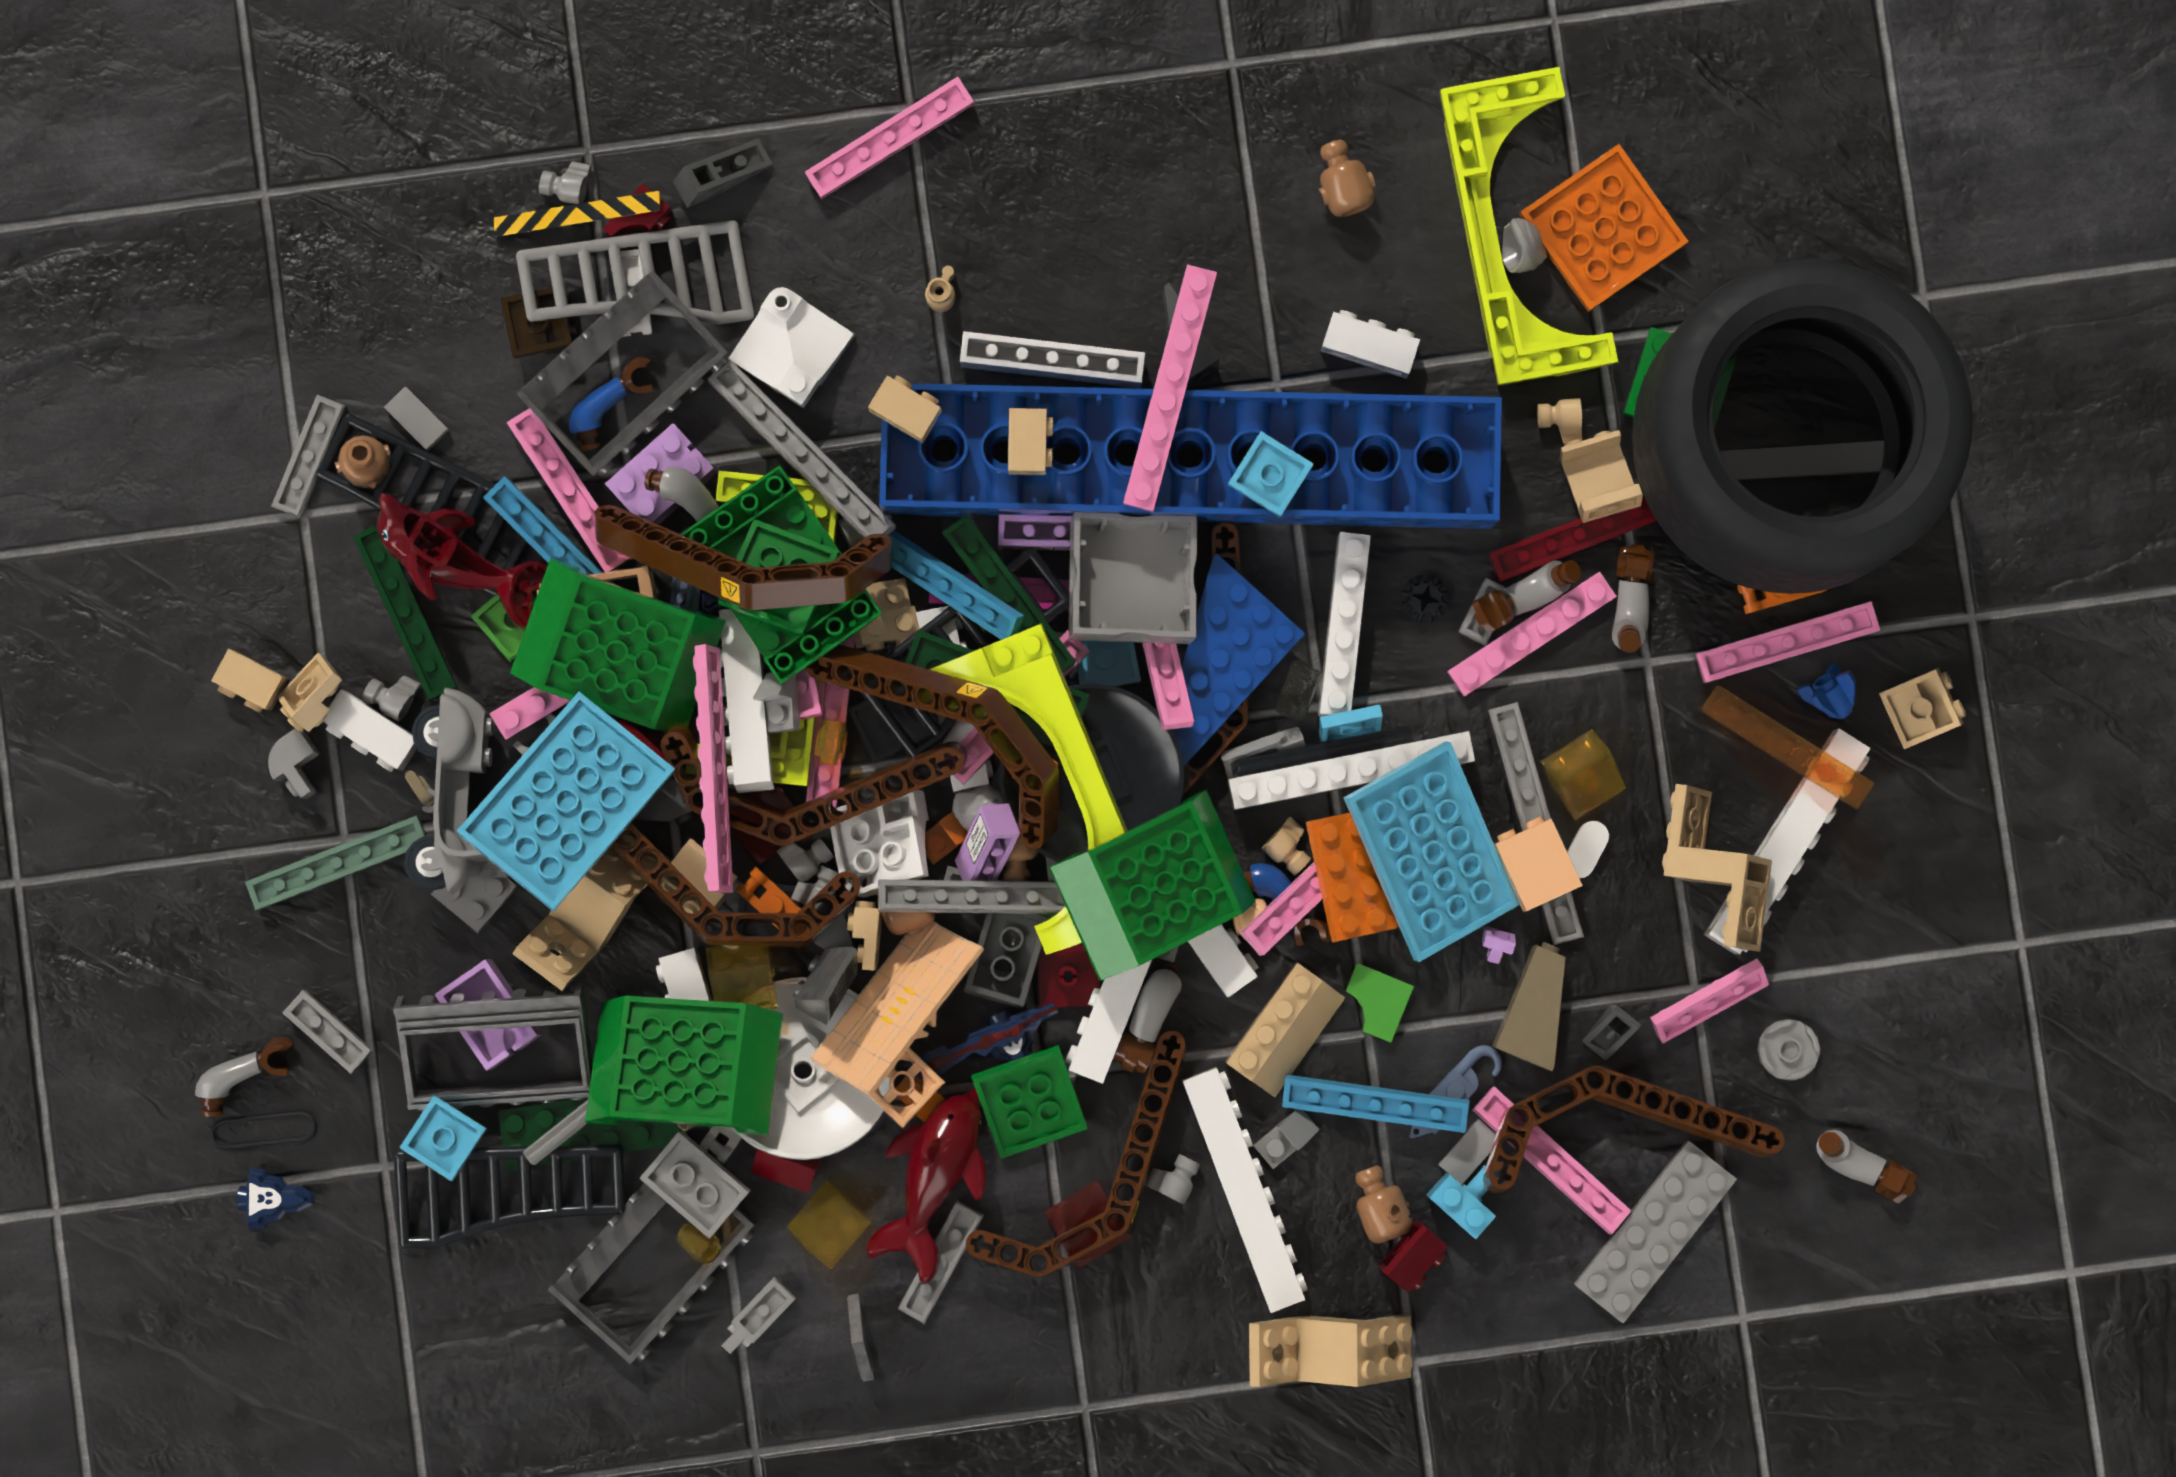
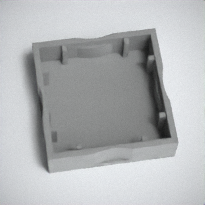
M1074 512L1070 519L1069 640L1191 644L1196 638V592L1193 575L1197 559V516L1151 515L1130 517L1118 513Z

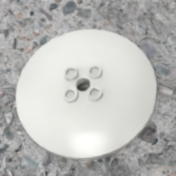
M808 977L788 978L770 983L755 990L739 1002L780 1012L783 1014L769 1135L738 1133L731 1127L747 1143L763 1152L781 1158L798 1160L830 1156L852 1146L873 1128L884 1112L867 1094L826 1071L810 1059L858 997V994L848 989L829 1023L825 1025L795 1008L793 992L801 980L806 981ZM799 1064L809 1065L812 1069L811 1075L805 1079L798 1078L794 1074L796 1066ZM887 1076L879 1086L882 1096L890 1089V1079Z

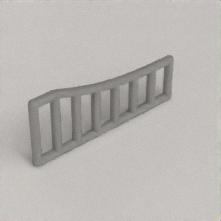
M735 220L520 250L516 253V261L526 317L529 321L535 322L562 317L604 314L628 292L620 248L638 246L644 277L651 270L655 272L650 244L668 242L678 298L699 321L721 325L752 320L754 318V308L739 225ZM728 233L741 304V309L723 312L710 235ZM698 237L711 311L692 308L680 243L682 239ZM608 250L617 301L598 302L590 253ZM578 255L586 303L568 305L560 257ZM547 259L556 306L537 309L529 261ZM659 303L648 313L684 318L673 305Z

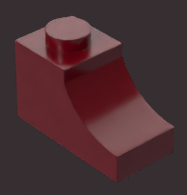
M642 183L632 195L652 191ZM660 199V211L611 218L603 227V230L608 237L624 236L633 231L652 232L664 230L672 220L670 216L673 214V211L669 205Z

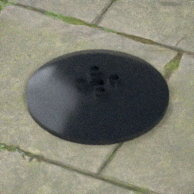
M1103 684L1069 686L1090 694L1082 721L1127 830L1133 829L1179 806L1184 787L1182 754L1172 729L1162 730L1158 711L1139 696L1118 687ZM1040 743L1049 756L1059 763V810L1057 832L1036 850L1051 860L1060 862L1074 854L1088 851L1087 830L1081 809L1056 749ZM1000 761L999 783L1003 804L1009 803L1019 828L1020 785L1012 778L1011 773Z

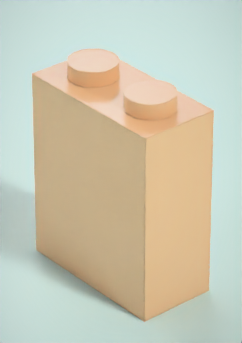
M1542 816L1525 823L1527 829L1517 834L1514 829L1498 835L1499 842L1494 844L1523 912L1583 886L1552 819L1543 821Z

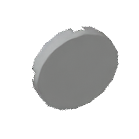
M1785 1019L1774 1022L1764 1030L1759 1038L1757 1051L1760 1063L1768 1073L1776 1078L1791 1081L1801 1079L1813 1071L1820 1055V1045L1818 1037L1809 1026L1800 1021Z

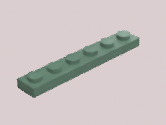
M416 815L253 878L245 883L255 910H261L406 854L411 844L419 838L426 836L420 817Z

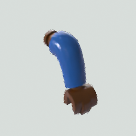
M645 357L631 359L623 366L621 378L615 377L577 403L570 415L569 431L570 433H576L577 440H581L580 451L602 446L601 441L596 439L599 436L598 427L602 426V418L610 408L627 396V391L631 390L635 393L653 391L650 383L635 385L631 380L632 372L637 368L643 367L646 369L650 359Z
M1252 864L1250 866L1251 871L1244 872L1251 892H1257L1259 897L1267 896L1274 900L1292 883L1281 870L1269 864ZM1316 911L1308 912L1295 926L1294 937L1297 946L1305 944L1304 927L1308 925L1318 929L1319 939L1324 942L1330 941L1331 936L1327 918L1322 913Z

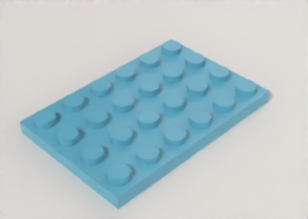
M578 692L456 832L554 912L675 772V768L582 693Z
M1445 741L1343 797L1414 961L1420 962L1519 905L1451 742Z

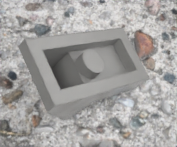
M772 672L766 673L753 699L765 702L767 733L776 734L800 730L797 675L781 685Z
M1295 1109L1253 1144V1146L1271 1168L1274 1169L1293 1152L1299 1151L1319 1131V1128L1304 1110Z

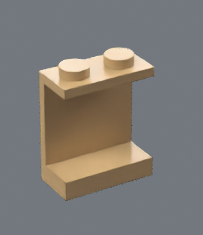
M1619 430L1614 432L1602 431L1593 438L1584 441L1580 439L1572 440L1566 443L1564 447H1561L1560 462L1583 523L1641 506L1643 493L1639 483L1634 484L1620 447L1621 434Z

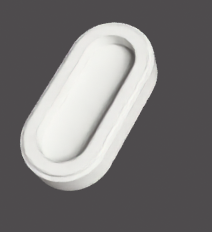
M1598 821L1584 823L1579 828L1567 850L1579 878H1584L1591 874L1608 843V830L1605 825Z

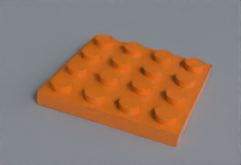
M1620 144L1610 149L1519 213L1522 219L1534 224L1540 231L1547 255L1588 312L1689 242Z
M1345 813L1306 822L1331 941L1338 942L1399 928L1351 814Z

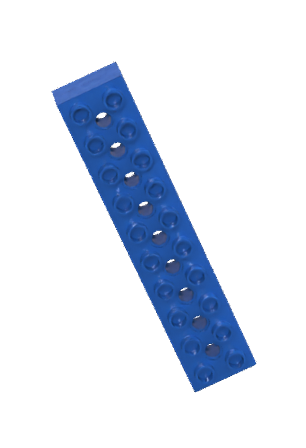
M911 383V390L919 395L924 391L938 399L937 405L942 410L923 443L919 442L884 420L881 423L879 506L885 515L964 517L967 514L969 517L999 518V515L1072 516L1074 512L1118 513L1130 517L1151 515L1197 516V522L1464 529H1492L1500 521L1502 397L1186 390L1153 512L1123 504L1133 466H1124L1118 463L1115 454L1119 449L1127 446L1138 450L1154 389ZM1009 408L1047 409V417H1053V436H1047L1046 448H1052V467H1046V475L1008 474V463H1000L993 457L994 451L998 446L1008 444ZM1261 431L1299 455L1305 451H1315L1321 455L1324 462L1323 468L1309 471L1281 517L1276 516L1228 486L1230 479L1240 465L1238 455L1242 451L1251 448ZM943 442L952 443L958 449L954 459L947 462L937 461L932 456L934 448ZM1071 445L1079 451L1080 458L1073 464L1064 465L1056 461L1054 454L1061 446ZM1184 448H1193L1200 453L1202 462L1196 467H1184L1178 462L1176 455ZM1368 452L1377 453L1384 460V469L1379 472H1371L1365 469L1361 462V456ZM1431 453L1439 455L1445 463V471L1436 474L1426 470L1423 466V456Z

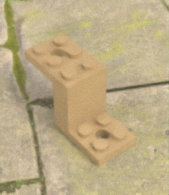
M1676 784L1675 791L1672 793L1670 800L1672 816L1666 830L1668 845L1667 852L1662 860L1663 876L1691 882L1732 886L1726 901L1729 909L1728 917L1722 930L1724 946L1760 952L1772 860L1750 854L1705 849L1712 792L1688 785Z
M624 835L619 839L618 843L624 848H630L636 843V840L630 835ZM609 847L554 912L551 910L549 915L516 947L513 955L563 991L607 945L634 899L647 884ZM645 857L640 861V865L646 870H651L656 867L657 861L653 857ZM549 949L556 950L560 955H554Z
M1302 1315L1249 1323L1250 1386L1264 1387L1302 1381L1360 1387L1411 1378L1413 1366L1411 1358V1316L1396 1315L1358 1320Z

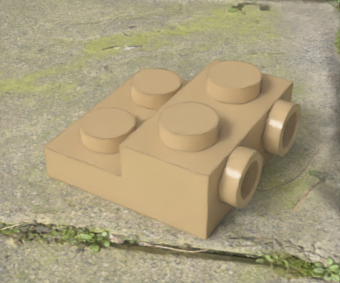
M905 578L873 583L866 588L883 615L854 634L856 649L866 647L867 652L885 649L884 644L893 642L898 646L919 630L915 606H911Z
M319 652L277 696L283 706L280 711L289 718L287 721L299 732H302L304 729L310 732L325 720L330 709L323 700L326 697L332 696L342 681L328 660Z
M1936 668L1879 693L1904 749L1963 724L1962 717H1965L1966 713L1960 700L1954 701L1949 692L1954 687L1946 671L1941 673L1940 669Z
M856 901L854 913L848 914L847 931H853L852 938L864 939V944L858 945L857 963H862V970H878L882 914L878 912L876 902Z

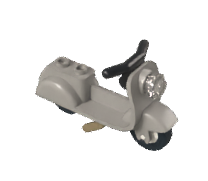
M446 687L444 694H441L440 705L432 706L422 711L414 721L412 729L413 742L418 751L430 759L437 760L435 790L431 789L424 777L417 776L415 772L408 771L405 774V779L420 802L425 805L422 807V810L427 813H434V835L423 836L414 841L406 852L404 864L409 879L418 887L431 891L446 887L448 893L453 895L462 888L468 879L471 862L488 861L484 871H490V877L509 878V876L468 844L456 832L468 818L470 773H486L487 766L491 767L492 748H488L489 736L494 734V721L492 718H489V713L471 696L459 690Z

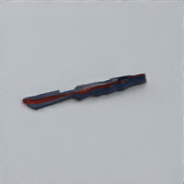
M1054 1002L1042 1008H1033L1010 1016L1011 1020L1006 1023L993 1024L970 1033L966 1042L947 1050L945 1044L919 1057L940 1076L973 1052L986 1056L995 1046L1007 1047L1009 1041H1019L1025 1032L1036 1031L1042 1021L1058 1014L1059 1011ZM908 1061L902 1064L900 1070L907 1071L913 1063ZM919 1072V1073L915 1076V1077H918V1078H920V1079H923V1076H922V1073H921V1072Z

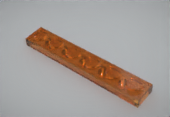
M1720 685L1716 686L1701 708V712L1856 810L1860 808L1875 786V783Z

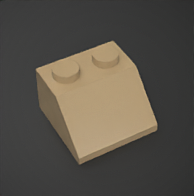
M690 838L671 863L718 909L729 893L708 892V886L704 877L707 869L706 855L703 848ZM732 873L734 885L738 877ZM670 878L664 880L661 886L664 890L672 892L677 890L679 884L676 880ZM690 900L683 905V908L687 913L694 914L701 909V906L698 902Z

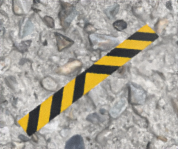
M659 191L494 217V237L660 211Z

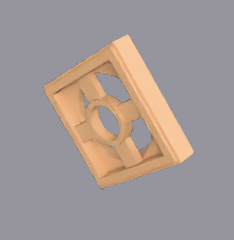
M910 1047L900 1060L913 1063L907 1071L899 1072L893 1068L887 1075L890 1079V1089L882 1096L878 1087L873 1095L869 1096L901 1128L914 1117L945 1083ZM919 1072L922 1073L924 1080L921 1092L914 1089V1077ZM900 1074H904L910 1079V1087L903 1093L897 1091L894 1087V1079ZM897 1095H907L912 1100V1102L904 1107L890 1104Z

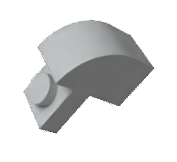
M293 729L281 737L270 751L268 767L273 780L282 781L287 777L288 781L285 784L293 796L297 797L299 795L300 798L309 799L317 791L301 767L321 753L305 730L299 732L297 729Z

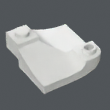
M780 287L769 293L761 305L755 320L728 360L730 359L745 372L804 408L818 386L823 384L855 335L814 308L793 291ZM779 298H786L787 304L784 307L776 305Z
M916 790L830 827L839 873L848 871L857 875L860 880L858 897L866 898L877 895L879 879L917 880L929 876L925 850L926 821H929L924 791ZM875 796L870 797V798H866V799H868V800L874 799ZM843 805L835 809L838 811H845L847 810V805ZM867 878V885L863 887L862 882ZM848 883L847 885H844L846 889L851 893L850 890L852 884Z

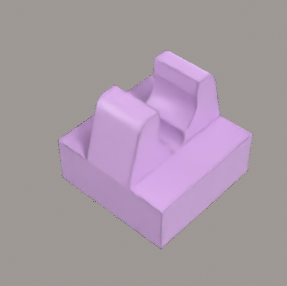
M1485 926L1482 943L1484 947L1488 948L1487 961L1499 964L1503 952L1512 955L1516 945L1515 934Z

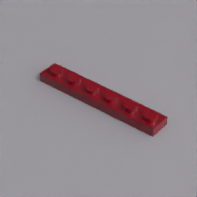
M1643 495L1642 503L1639 507L1583 523L1581 518L1491 552L1488 555L1499 582L1546 565L1549 562L1559 560L1654 523L1657 520L1653 516Z

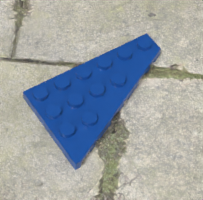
M1218 554L1212 558L1197 611L1196 638L1191 644H1188L1182 664L1194 723L1192 727L1172 729L1179 744L1184 766L1305 635L1299 627Z

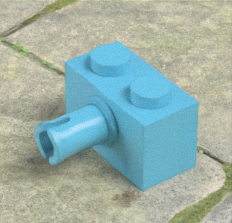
M1485 1165L1467 1186L1465 1184L1462 1186L1451 1175L1445 1173L1426 1195L1475 1239L1496 1217L1481 1203L1483 1201L1481 1197L1488 1190L1483 1182Z

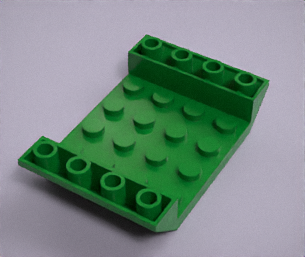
M780 465L680 534L736 559L751 524L756 519L839 550ZM867 589L848 602L818 605L804 636L732 610L781 685L883 615Z
M550 558L510 673L539 690L568 700H572L580 692L605 713L654 730L668 732L672 727L679 725L688 728L697 702L694 694L697 685L696 671L693 667L695 646L707 644L717 647L726 620L700 610L694 613L586 575L579 572L580 568Z
M1206 790L1182 801L1179 806L1084 853L1074 854L1048 867L1099 981L1136 968L1244 913L1256 902Z
M621 996L602 1001L585 1122L617 1125V1120L733 1127L738 1133L769 1135L783 1014L755 1005L735 1002Z

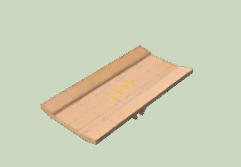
M934 921L924 927V931L917 935L908 936L906 934L810 1059L861 1092L872 1096L913 1041L918 1038L928 1037L929 1033L924 1031L923 1028L927 1023L932 1027L936 1026L937 1010L984 951V948L949 931Z

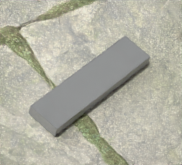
M316 395L271 507L302 519L318 480L316 477L317 470L347 409L345 405Z
M958 1200L956 1201L935 1240L940 1255V1263L936 1275L932 1281L923 1284L919 1281L917 1273L898 1310L925 1324L966 1249L968 1235L976 1231L984 1214Z

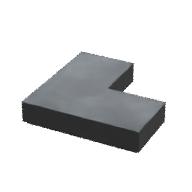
M859 1293L848 1295L851 1344L861 1380L863 1382L874 1380L872 1355L866 1337L864 1311Z

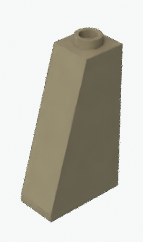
M1543 942L1541 947L1538 945H1533L1492 1047L1546 1070L1553 1071L1566 957L1558 954L1559 948Z

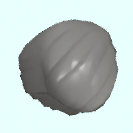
M1513 218L1503 230L1502 258L1504 266L1509 272L1522 273L1530 270L1533 271L1547 258V252L1543 246L1540 231L1534 224L1525 219Z
M982 785L974 790H961L955 794L952 812L966 831H969L980 806L989 803L1003 804L1000 788L993 785Z

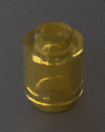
M822 720L821 727H818L814 750V756L820 757L819 763L837 765L838 760H844L848 731H845L846 723Z
M690 1222L680 1228L677 1242L695 1261L709 1264L719 1256L721 1246L715 1235L709 1239Z

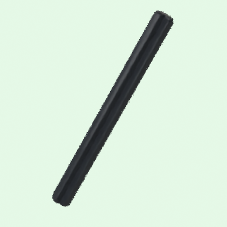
M1403 726L1238 759L1235 761V770L1238 777L1407 744L1412 742L1413 735L1409 726Z

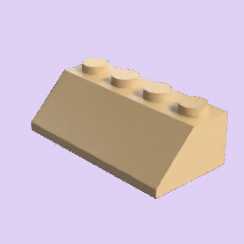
M1295 962L1225 1062L1270 1095L1276 1097L1285 1084L1286 1075H1292L1345 997L1302 965Z

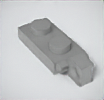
M1295 727L1222 752L1220 756L1227 778L1232 779L1238 777L1235 770V761L1238 759L1306 745L1300 728Z
M774 1276L732 1320V1324L727 1328L732 1335L721 1346L729 1354L741 1342L748 1347L767 1330L796 1297Z

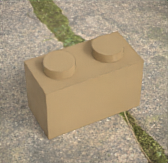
M886 376L868 406L869 411L923 443L942 413L941 407L937 405L939 400L924 391L921 395L911 390L912 384L900 376H896L895 379Z
M1009 408L1008 474L1046 475V467H1052V448H1046L1047 436H1053V417H1047V409Z
M228 649L211 681L219 685L217 691L233 699L237 694L246 699L245 706L261 713L262 709L273 710L278 701L277 696L285 688L289 679L237 651Z

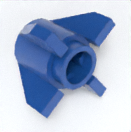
M1833 663L1828 667L1826 674L1816 679L1813 684L1808 683L1799 686L1797 691L1803 700L1826 713L1828 718L1843 719L1851 714L1852 708L1855 705L1856 679L1850 670L1841 673L1837 664Z

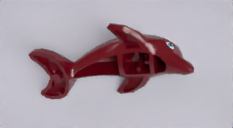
M385 493L380 495L379 505L381 511L376 524L379 538L392 557L406 567L408 574L420 592L430 601L436 600L437 595L433 582L455 588L494 589L497 591L510 619L521 629H526L532 612V591L539 588V584L542 583L547 565L540 561H528L506 570L476 553L455 534L458 531L474 526V518L459 510L440 509L426 514L406 504H401L392 495Z
M975 1088L968 1091L965 1095L945 1098L937 1104L924 1123L911 1126L896 1136L885 1151L887 1159L910 1154L905 1182L906 1216L885 1224L872 1235L866 1246L867 1257L876 1258L888 1252L906 1251L915 1263L919 1281L923 1284L932 1281L940 1263L939 1249L927 1228L929 1222L961 1177L974 1200L982 1198L987 1182L985 1163L977 1148L982 1120L980 1112L981 1103Z

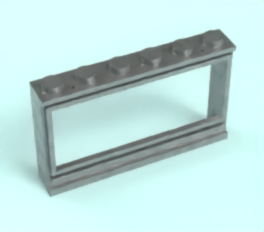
M651 270L516 394L592 476L597 472L602 476L615 464L611 460L619 452L625 455L637 444L634 440L636 436L642 431L648 434L659 424L656 418L664 411L670 414L682 403L679 397L687 390L693 393L704 382L701 377L707 371L716 372L726 362L724 356L728 352L661 278ZM666 297L712 348L595 456L588 460L547 416L543 409Z
M583 983L576 984L574 994L558 995L557 987H547L544 990L543 996L527 997L526 989H517L514 991L512 998L496 999L494 991H487L483 993L481 1000L465 1001L463 993H456L452 995L449 1003H434V996L426 995L421 998L419 1005H405L404 996H398L393 1012L396 1018L408 1110L417 1109L423 1112L434 1095L456 1109L468 1105L490 1107L497 1103L520 1105L526 1101L550 1103L557 1099L568 1098L580 1101L589 1096L593 1061ZM575 1023L582 1079L418 1090L410 1035Z
M644 1183L625 1204L624 1213L621 1215L616 1214L612 1217L607 1226L587 1245L583 1253L570 1264L566 1272L556 1283L551 1285L548 1291L629 1364L636 1358L641 1362L653 1349L649 1343L656 1335L662 1339L673 1327V1324L670 1322L677 1312L683 1315L694 1303L690 1297L697 1289L703 1293L714 1281L715 1278L711 1275L718 1266L724 1269L736 1256L731 1251L738 1243L745 1246L755 1235L756 1232L752 1228L757 1222L739 1206H737L732 1214L741 1223L631 1346L624 1342L579 1300L667 1203L647 1184Z

